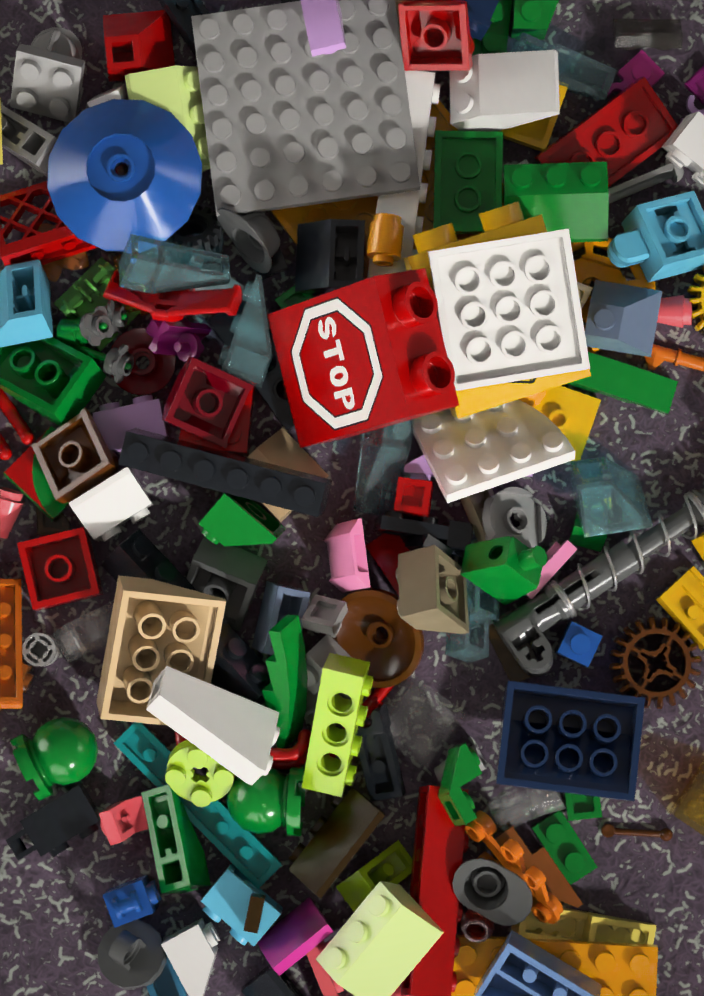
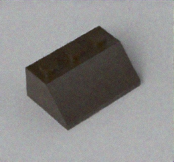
M353 786L348 792L344 790L342 798L336 796L330 804L335 808L327 819L322 815L309 831L314 835L306 846L300 842L288 858L293 862L289 867V871L319 898H322L385 816V812Z

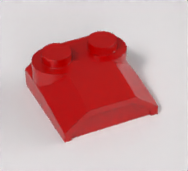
M407 0L398 3L404 71H470L473 66L472 54L475 45L470 35L467 1Z

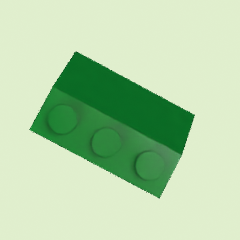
M607 161L504 165V206L519 201L524 220L542 214L547 232L569 229L571 242L608 241L609 190Z

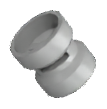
M47 633L31 634L22 645L24 659L33 666L46 667L53 664L60 652L58 641Z

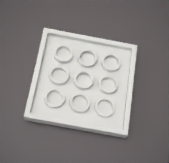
M569 229L428 251L433 289L438 303V320L447 357L454 367L456 391L590 369Z

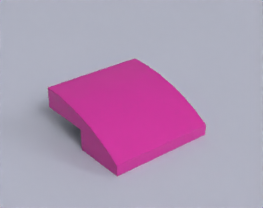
M309 897L270 928L257 944L271 967L280 976L334 931L319 908Z

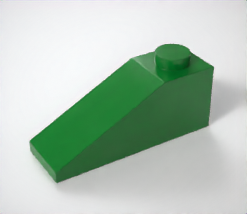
M168 784L141 792L161 894H183L211 886L204 850L180 797Z

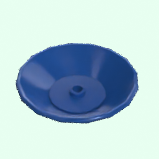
M112 99L84 109L61 130L48 159L47 189L57 216L78 239L105 251L138 252L165 242L189 220L201 194L202 161L192 135L171 112L144 100ZM120 165L128 167V172L125 175H118L116 173V169Z

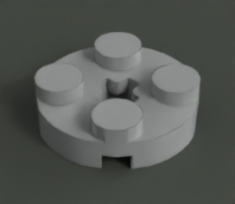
M519 487L505 488L488 497L484 502L482 521L486 533L485 540L513 536L527 547H535L546 536L547 519L545 511L541 504L536 506L535 502L530 498L533 495L529 491ZM512 514H514V520L519 521L520 526L513 527L510 522Z

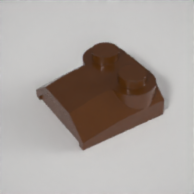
M85 408L81 410V413L45 438L31 445L53 496L60 503L73 501L116 474L118 470L119 460L116 453L108 449L92 416Z

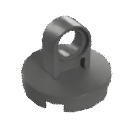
M134 920L116 928L112 926L103 935L98 947L97 961L102 974L114 986L125 990H133L132 988L151 985L162 974L167 962V955L161 945L164 941L163 937L150 924L140 920Z

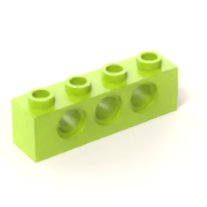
M329 653L322 669L302 788L342 798L346 785L353 786L357 766L351 765L353 756L358 757L362 743V736H358L357 731L358 726H364L368 707L362 705L364 696L369 697L373 684V676L368 675L370 662ZM338 693H344L351 699H344ZM333 723L340 724L345 729H339ZM328 753L335 754L339 758H333Z

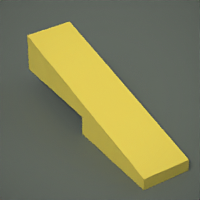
M563 908L560 920L556 924L540 922L531 910L524 921L511 926V931H515L526 939L653 945L657 925Z

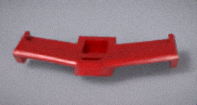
M114 270L103 293V297L108 301H117L148 312L152 320L177 322L182 320L185 315L226 313L228 316H235L242 302L243 294L241 286L234 284L233 288L195 291L193 282L161 278L158 287H154L120 275L117 270Z

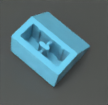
M40 260L5 266L0 272V347L53 337L50 282Z

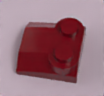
M189 357L180 370L166 401L162 420L174 427L227 448L228 439L245 400L254 385L194 357Z

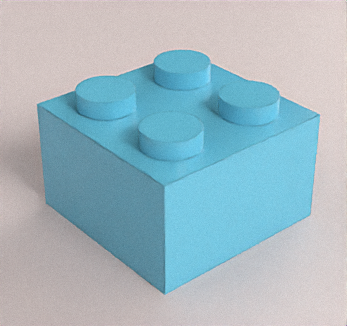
M232 864L229 865L201 900L205 905L202 910L215 922L219 923L222 919L231 927L229 931L231 936L244 946L247 942L255 946L278 919L283 910L281 905L261 888L255 887ZM252 893L266 895L257 934L243 931Z

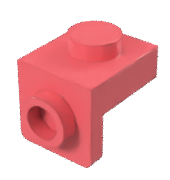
M142 795L115 802L99 813L101 819L100 827L103 834L107 836L110 846L121 843L133 834L148 829Z

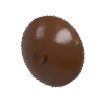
M366 588L353 591L341 599V601L347 603L348 612L342 621L338 634L333 639L352 658L370 662L368 675L373 676L372 687H392L411 676L420 664L424 651L423 631L416 630L400 618L396 606L399 599L398 596L382 589ZM381 626L387 630L388 635L382 633Z

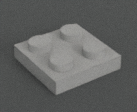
M20 44L16 50L10 107L70 123L79 114L85 60Z

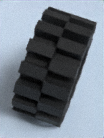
M195 205L189 220L169 239L163 242L165 255L169 256L172 262L178 260L179 265L185 266L186 261L190 263V266H196V261H201L203 265L207 263V257L214 260L217 257L216 252L221 253L224 238L222 226L217 220L216 212L213 211L211 213V209L206 206L201 210L200 205ZM190 234H200L194 237H185Z

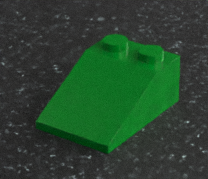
M53 337L0 347V389L59 426H62L81 413V410L86 407L106 378L105 373L93 358Z

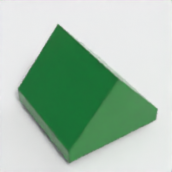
M577 510L569 542L576 546L601 552L608 534L610 520Z

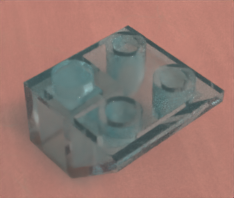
M606 457L571 461L572 493L584 538L652 528V521L639 477Z

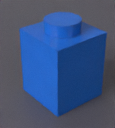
M573 621L568 622L554 653L583 667H589L603 636Z

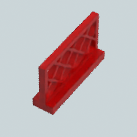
M47 181L0 195V207L10 204L17 207L10 219L0 215V257L4 266L37 259L44 265L98 248L78 239L57 215L50 213L54 205L47 189ZM42 194L49 196L42 209L30 204L35 196ZM25 210L37 215L30 227L17 223ZM45 219L57 223L53 230L43 233L37 231ZM12 229L25 233L21 240L6 243V238Z

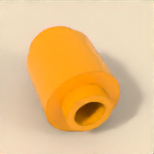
M389 213L374 215V221L370 223L367 246V257L373 259V264L393 266L394 261L401 259L404 226L401 224L402 218L400 216Z

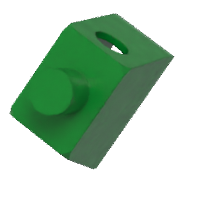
M513 536L466 545L460 574L503 605H507L538 587L542 566L547 563V554L541 546L529 548Z

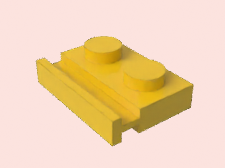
M692 566L665 590L656 601L675 622L681 624L680 628L684 632L688 631L691 634L690 639L698 644L700 650H703L704 577Z

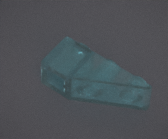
M256 274L254 282L248 281L242 295V300L246 301L242 314L236 313L230 328V332L234 333V337L230 346L224 345L218 364L223 365L222 371L262 388L273 353L263 280L261 275Z

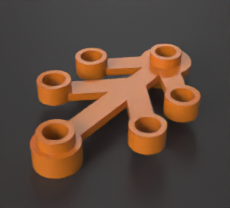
M478 810L475 813L477 818L465 826L467 835L475 842L482 840L500 861V864L520 876L527 883L532 892L533 904L531 910L533 915L542 923L556 924L560 920L563 906L555 895L547 891L544 873L536 866H531L526 870L523 859L524 851L514 839H508L500 846L492 837L497 831L494 821L488 814ZM483 852L476 858L497 861L487 852Z

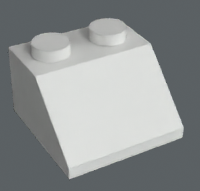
M129 467L122 469L69 503L94 540L102 537L104 542L121 533L122 531L119 526L128 520L135 524L150 514L148 508L154 505L133 470Z
M203 918L169 935L161 944L188 996L205 995L218 951L217 944L220 941L214 925L211 922L205 924Z

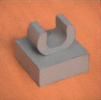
M315 594L301 618L303 628L313 630L318 634L320 632L329 634L335 638L348 612L347 603Z

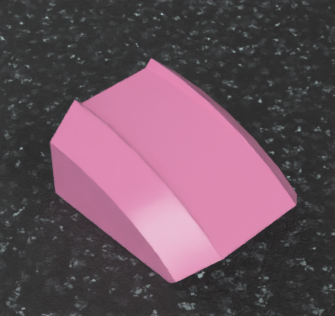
M362 518L335 525L323 540L327 544L331 572L329 582L343 593L371 588Z

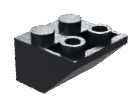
M327 219L298 224L295 293L325 294L364 280L365 220Z

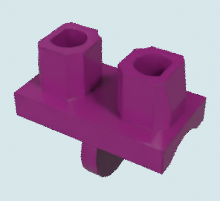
M187 318L177 322L151 320L146 329V332L153 338L149 349L154 354L176 355L183 362H186L189 357L198 359L204 351V345L201 343V340L209 335L212 329L207 324L193 323Z

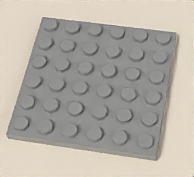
M338 0L342 13L346 48L337 50L332 54H321L313 57L308 41L301 1L191 16L217 217L220 215L217 213V210L220 208H226L238 215L252 212H265L420 190L395 0Z

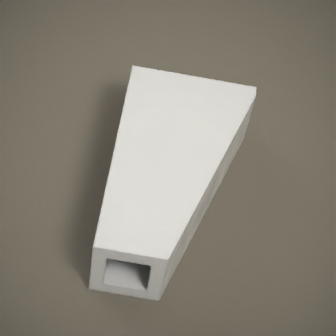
M169 666L165 667L153 682L146 710L245 783L253 785L262 775L266 776L273 763V756L270 755L271 748L276 743L280 733V727L277 726L280 712Z

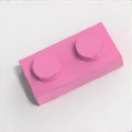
M568 540L564 541L561 545L556 541L546 551L547 563L542 566L538 587L524 596L528 600H532L575 553L577 548Z

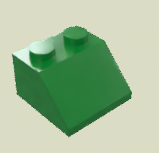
M224 493L198 523L203 528L202 534L209 541L216 545L220 542L224 547L273 544L286 530V527L256 501Z

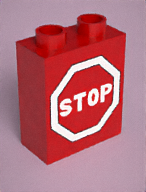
M426 268L373 276L267 314L300 448L353 437L459 406L454 385L455 371L452 362L447 357L437 317V298L429 285Z

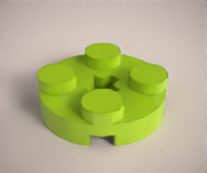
M185 740L175 746L169 755L165 781L181 798L191 801L197 807H206L210 802L223 798L233 786L234 774L194 744ZM193 768H207L206 775L194 773L195 770Z

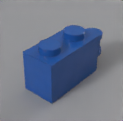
M148 875L110 888L103 894L114 928L154 913L159 907V900L162 899L156 880L150 881Z

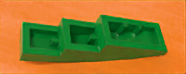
M588 352L591 376L567 383L592 393H601L626 403H634L659 413L669 414L678 381Z
M286 615L269 630L274 653L265 662L271 682L262 692L266 707L280 712L277 726L280 727V733L276 741L277 748H286L298 737L299 732L303 728L307 706L308 676L306 653L299 615Z

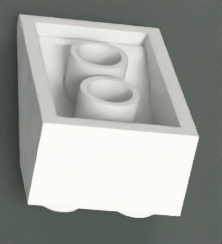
M556 50L477 54L472 56L473 66L470 71H449L450 124L459 131L498 132L560 114L558 52Z

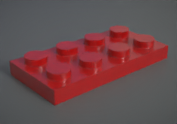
M640 77L534 158L539 164L607 161L609 187L659 150L678 125L647 79Z

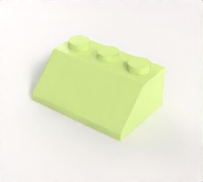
M176 65L125 75L128 100H144L171 112L192 135L202 161V172L209 170L210 162L198 67Z
M380 881L318 955L316 961L338 985L354 996H391L444 931L401 885Z

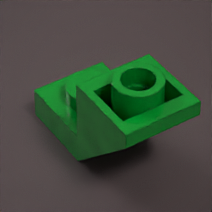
M466 743L455 745L448 750L438 798L454 826L467 825L477 818L473 811L475 805L472 798L466 791H462L460 788L482 774L478 766L480 765L478 755L471 747H467Z

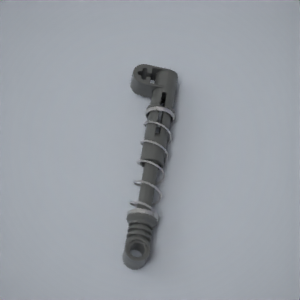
M704 488L688 491L683 496L685 507L668 518L657 511L660 523L641 535L634 529H630L633 538L631 542L625 544L623 541H620L611 548L604 546L602 554L585 565L577 563L576 571L559 582L552 580L544 586L542 593L493 624L498 635L527 675L541 677L546 675L553 666L552 648L542 632L561 620L569 621L571 618L573 619L576 617V610L579 608H590L591 600L605 591H616L617 584L631 574H642L644 571V559L653 553L668 557L671 552L670 542L679 536L691 540L697 538V525L704 528ZM691 528H695V535L693 537L684 534ZM668 544L667 554H662L658 551ZM537 637L538 639L532 642L533 649L537 655L541 654L542 660L537 662L535 659H530L527 646L520 651L516 649Z

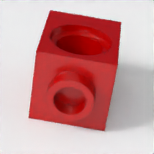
M398 477L394 511L405 513L406 518L418 519V517H429L434 488L433 482Z

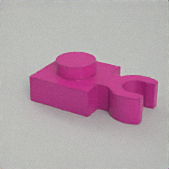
M641 50L617 72L622 82L610 84L606 88L604 95L608 97L614 91L621 92L640 77H645L651 87H653L664 77L665 73Z

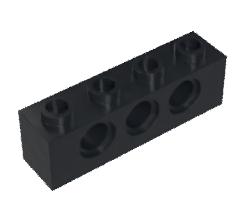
M242 299L235 316L218 313L208 320L209 324L280 424L289 433L295 429L289 401L280 398L277 394L279 386L284 381L271 328L265 331L259 322L263 316L252 301L246 304ZM246 328H251L257 332V339L249 345H245L238 340L239 333ZM270 355L277 360L274 370L263 372L258 368V362L263 356Z

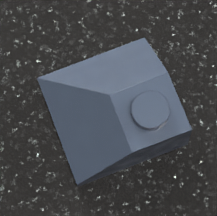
M595 280L585 327L587 347L651 357L662 291Z

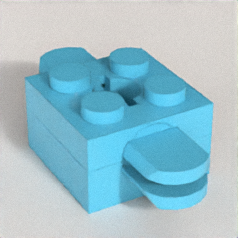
M695 191L636 205L621 223L625 232L617 234L607 247L608 258L616 267L622 268L640 264L648 283L703 268L704 211Z

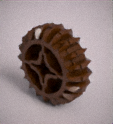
M648 617L647 628H644L640 620L634 621L636 633L629 627H625L623 633L628 637L627 641L616 637L614 640L617 645L622 647L621 652L610 650L609 655L619 657V663L609 664V669H619L621 673L614 676L612 681L613 683H618L624 680L626 684L619 689V693L622 695L631 689L633 691L631 696H643L645 698L644 708H649L651 698H654L656 709L663 708V698H666L670 706L676 705L674 693L680 698L685 699L688 695L682 688L683 685L689 688H695L696 686L694 681L688 679L689 674L694 676H700L701 674L699 669L691 668V662L698 663L702 661L701 656L691 657L689 652L696 650L698 644H685V641L690 638L691 634L687 631L678 636L677 633L681 627V624L678 622L674 623L671 629L668 630L667 618H661L659 627H656L654 617ZM649 634L664 636L661 643L652 651H647L635 645L639 639ZM673 643L677 646L681 655V672L669 662L668 655ZM661 653L662 660L659 662H663L662 667L667 670L654 669L650 672L648 666L651 664H647V658L642 655L656 657ZM629 654L633 655L642 665L640 679L637 683L629 672ZM660 674L675 681L670 687L662 691L652 692L646 690L648 684Z

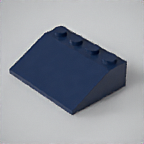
M508 681L504 690L496 784L634 802L645 698Z

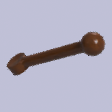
M605 824L601 829L602 835L607 838L613 835L659 837L663 841H669L673 837V832L669 828L657 831L614 828L611 824Z

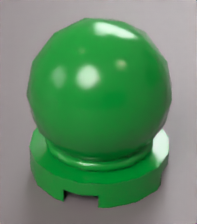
M61 717L53 719L38 728L33 739H28L25 734H21L10 740L11 744L16 747L12 751L26 782L33 779L38 787L34 791V795L39 801L53 794L52 786L54 783L68 785L82 780L93 769L98 754L94 733L88 725L76 718Z
M271 767L266 776L262 775L253 785L245 783L236 776L233 786L226 795L231 818L243 830L256 834L273 832L283 825L286 828L287 836H301L303 830L301 806H305L306 789L302 788L305 767H291L290 774H287L286 777L276 768Z

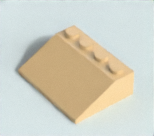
M118 575L96 700L100 719L166 725L146 710L153 682L166 666L211 684L226 600L154 579Z

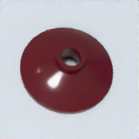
M135 328L126 331L115 340L111 349L114 347L119 348L122 344H125L129 347V354L134 356V365L131 373L128 376H124L121 383H116L120 388L134 395H149L158 392L169 383L176 367L175 355L154 354L149 349L153 338L146 332L147 328ZM141 357L149 359V366L145 369L137 367V361Z

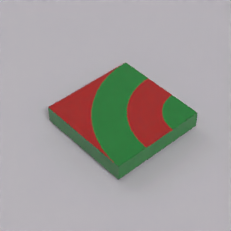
M52 426L49 427L35 442H39L56 429ZM32 446L4 472V476L52 521L69 506L70 502L60 503L55 500Z

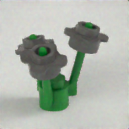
M109 300L107 305L97 306L95 312L86 313L77 319L63 318L60 320L57 326L58 340L87 356L104 361V371L114 376L115 383H121L124 376H128L133 369L134 356L129 354V347L125 344H122L119 348L114 347L110 349L107 354L90 349L84 345L85 343H90L92 346H99L104 338H110L117 332L119 335L125 332L128 316L126 309L121 303H114L113 300Z

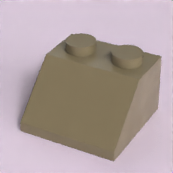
M436 545L398 554V568L396 569V580L399 584V599L396 605L398 614L401 619L416 630L456 634L469 633L467 579L460 574L462 566Z

